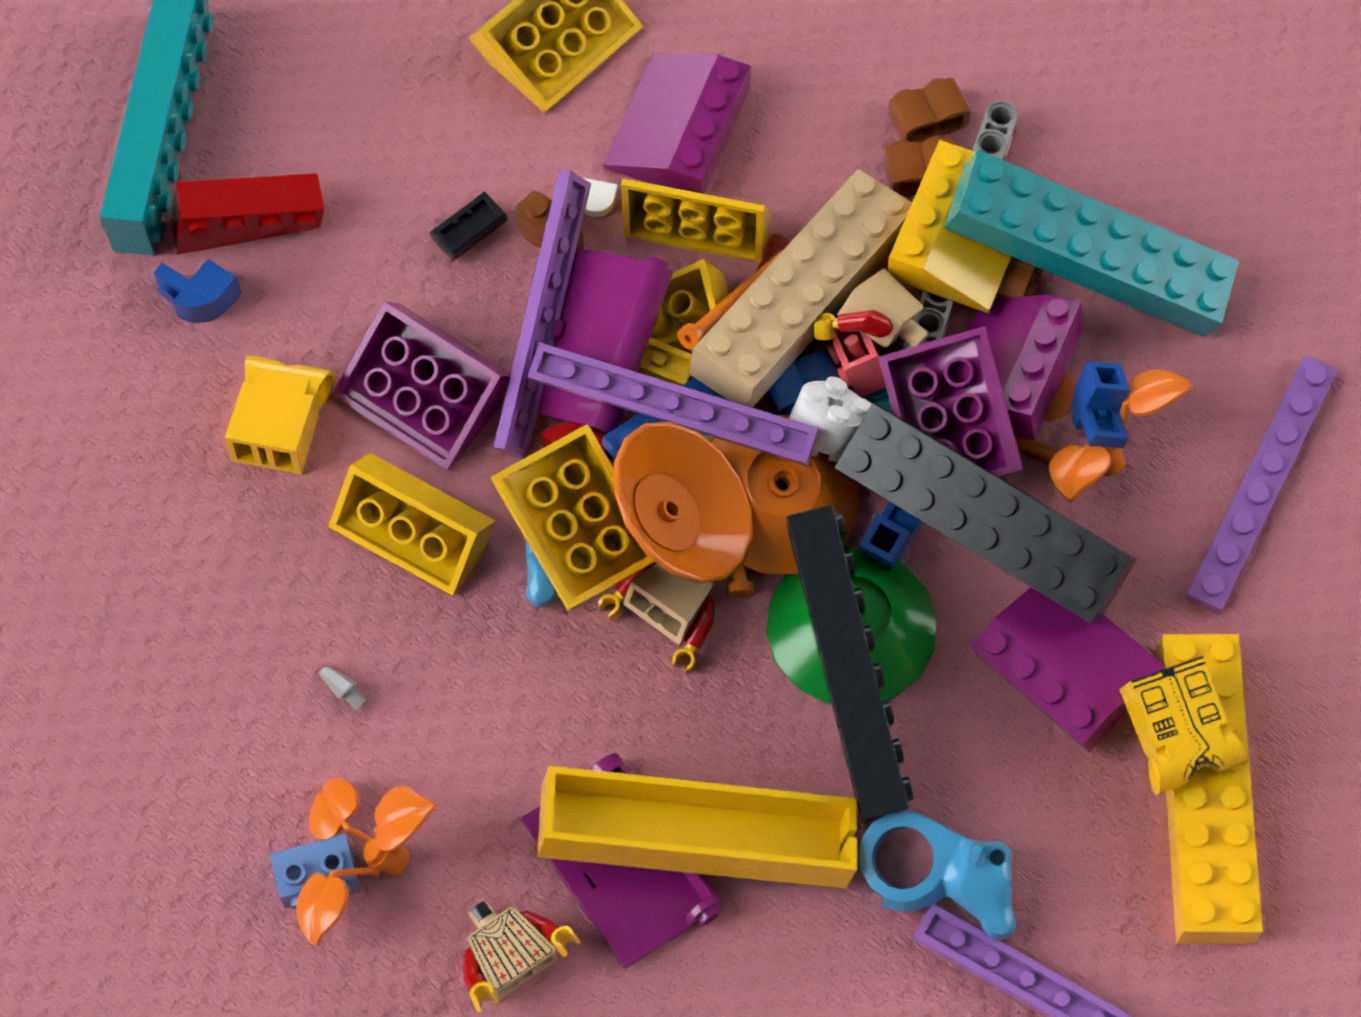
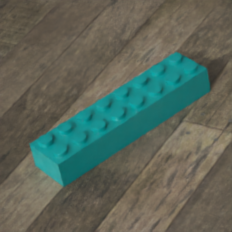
M209 0L152 1L100 213L101 222L113 251L155 256L157 243L163 242L165 234L163 218L165 212H170L172 205L170 188L172 182H176L179 176L178 154L179 151L183 152L185 149L186 131L184 129L186 121L190 122L193 116V101L191 99L193 91L198 92L200 87L199 65L200 62H205L207 42L205 40L207 33H212L214 27V14L209 12L208 8Z
M978 150L963 166L944 226L945 229L1202 337H1205L1222 324L1239 264L1237 259L981 150Z

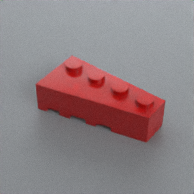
M318 173L176 182L170 218L176 255L320 228L324 214V204Z

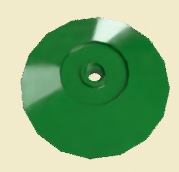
M843 547L844 551L851 550L856 573L855 577L851 578L853 589L861 588L866 608L864 610L865 614L860 615L863 626L870 625L875 642L874 651L870 652L872 664L880 663L885 685L883 686L884 688L879 689L882 701L889 700L899 695L919 679L935 650L937 616L926 587L905 564L900 562L895 569H891L863 554L859 548ZM785 574L771 598L768 608L766 635L776 665L799 690L827 704H831L799 574Z

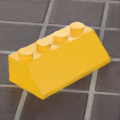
M369 453L350 465L328 527L454 596L483 554L496 520L382 458Z

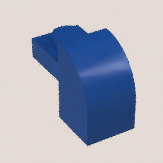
M207 259L191 280L163 262L153 272L158 284V292L165 299L173 302L178 318L188 322L204 323L220 317L241 294L237 277Z
M1087 361L1076 382L1072 399L1073 425L1075 429H1084L1089 446L1124 448L1129 439L1119 412L1123 401L1126 400L1130 392L1121 364Z
M889 501L882 515L877 514L859 544V550L889 568L895 569L911 547V541L923 521Z

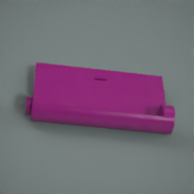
M577 247L560 319L556 320L552 330V336L555 337L553 347L638 373L673 272L667 268L669 263L653 256H648L646 261ZM544 384L537 414L583 426L588 424L596 433L607 435L619 427L625 409Z
M612 753L602 758L589 769L632 774L618 753ZM540 806L521 817V821L537 844L539 838ZM547 858L624 970L696 924L700 923L701 926H705L721 914L718 908L722 905L723 901L704 874ZM585 876H587V877L590 879V881H591L592 884L594 885L595 889L593 888V886L591 885V883L589 882V880H588Z

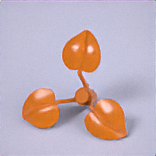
M1152 369L1135 376L1128 382L1130 392L1127 396L1128 399L1123 401L1121 408V418L1125 429H1127L1129 408L1132 414L1136 416L1156 413L1192 389L1191 381L1163 369ZM1072 375L1063 376L1044 421L1060 419L1069 410L1072 411L1073 393L1078 377ZM1086 444L1084 448L1078 445L1064 447L1053 456L1049 464V472L1053 484L1059 493L1072 503L1084 489L1095 483L1103 475H1116L1126 467L1123 448L1089 446V444Z
M340 778L330 779L322 786V790L317 793L309 814L311 833L315 838L324 840L338 836L343 827L346 831L366 843L363 849V858L369 867L332 870L328 877L321 873H315L306 881L299 893L296 911L300 929L311 944L319 946L323 936L337 923L346 908L349 896L348 888L345 881L339 877L359 875L378 877L380 871L395 877L401 875L406 870L410 856L408 850L402 845L416 833L437 807L434 802L408 787L398 786L391 789L384 795L376 808L375 821L378 826L373 830L376 839L348 822L359 808V795L355 787L350 782Z

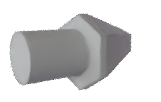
M327 665L318 672L339 700L344 698L356 711L367 701L355 688L357 682Z

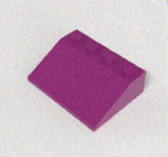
M653 52L604 161L603 168L650 184L704 194L749 91L751 65L715 54Z
M1049 294L994 300L989 313L977 310L969 330L986 326L1015 437L1031 441L1036 440L1084 330L1082 303Z
M384 301L331 395L441 467L450 470L500 406L507 392L511 374L402 304Z
M986 326L879 356L892 412L1001 478L1024 470Z
M1031 587L999 613L969 645L979 658L1088 752L1098 744L1127 711L1119 689L1132 680L1166 668L1105 615H1103L1098 624H1091Z

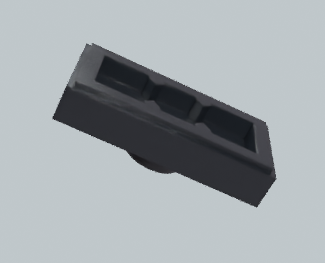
M484 191L431 230L430 237L454 261L507 222V214Z

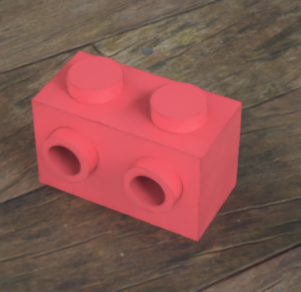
M835 328V337L831 339L833 344L828 345L827 348L835 366L842 364V367L836 370L840 379L846 382L847 388L852 386L854 392L861 398L885 388L886 385L879 355L872 339L859 330L840 332L839 329Z

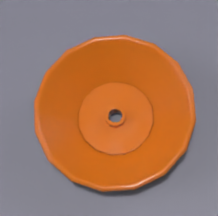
M777 415V416H780V417L789 419V416H790V415ZM718 438L711 442L722 451L741 478L752 508L753 540L743 566L762 574H798L786 526L787 516L832 505L834 514H842L847 533L845 536L846 540L841 541L842 546L848 542L860 513L859 482L834 468L838 461H829V454L818 452L817 457L811 456L809 465L805 466ZM776 482H784L788 489L785 491L779 490L776 487Z
M670 421L645 423L626 436L614 461V495L627 529L644 553L670 574L697 583L725 580L744 564L753 540L752 508L739 475L722 451L697 431Z

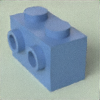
M346 834L270 854L280 900L284 908L291 907L293 910H296L298 896L302 887L313 874L321 873L328 877L332 870L356 868ZM358 876L339 877L345 881L349 896L353 893L352 890L360 888Z

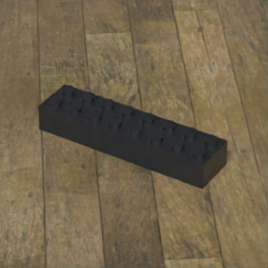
M874 403L871 404L834 467L1091 624H1098L1137 560L1135 557L941 441Z
M832 505L788 515L786 526L854 796L857 798L860 820L862 822L882 817L886 814L906 811L909 809L908 801L914 799L909 777L902 778L898 764L904 761L903 751L899 738L893 740L891 738L889 726H893V723H895L889 700L882 702L879 689L884 688V677L880 663L872 664L870 652L874 651L875 642L870 625L863 626L860 615L865 614L864 610L866 608L861 588L853 589L851 578L855 577L856 568L851 550H843L841 541L846 540L845 536L847 533L842 514H834Z

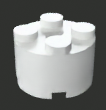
M830 376L826 381H812L802 387L789 419L818 428L820 432L812 456L817 457L818 452L830 455L829 461L836 462L839 461L870 408L871 403L848 389L844 380Z

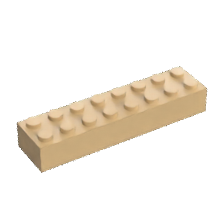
M857 169L693 348L688 374L727 400L753 408L815 338L814 324L818 321V318L825 313L835 315L842 308L854 288L863 283L889 255L912 202L860 169Z

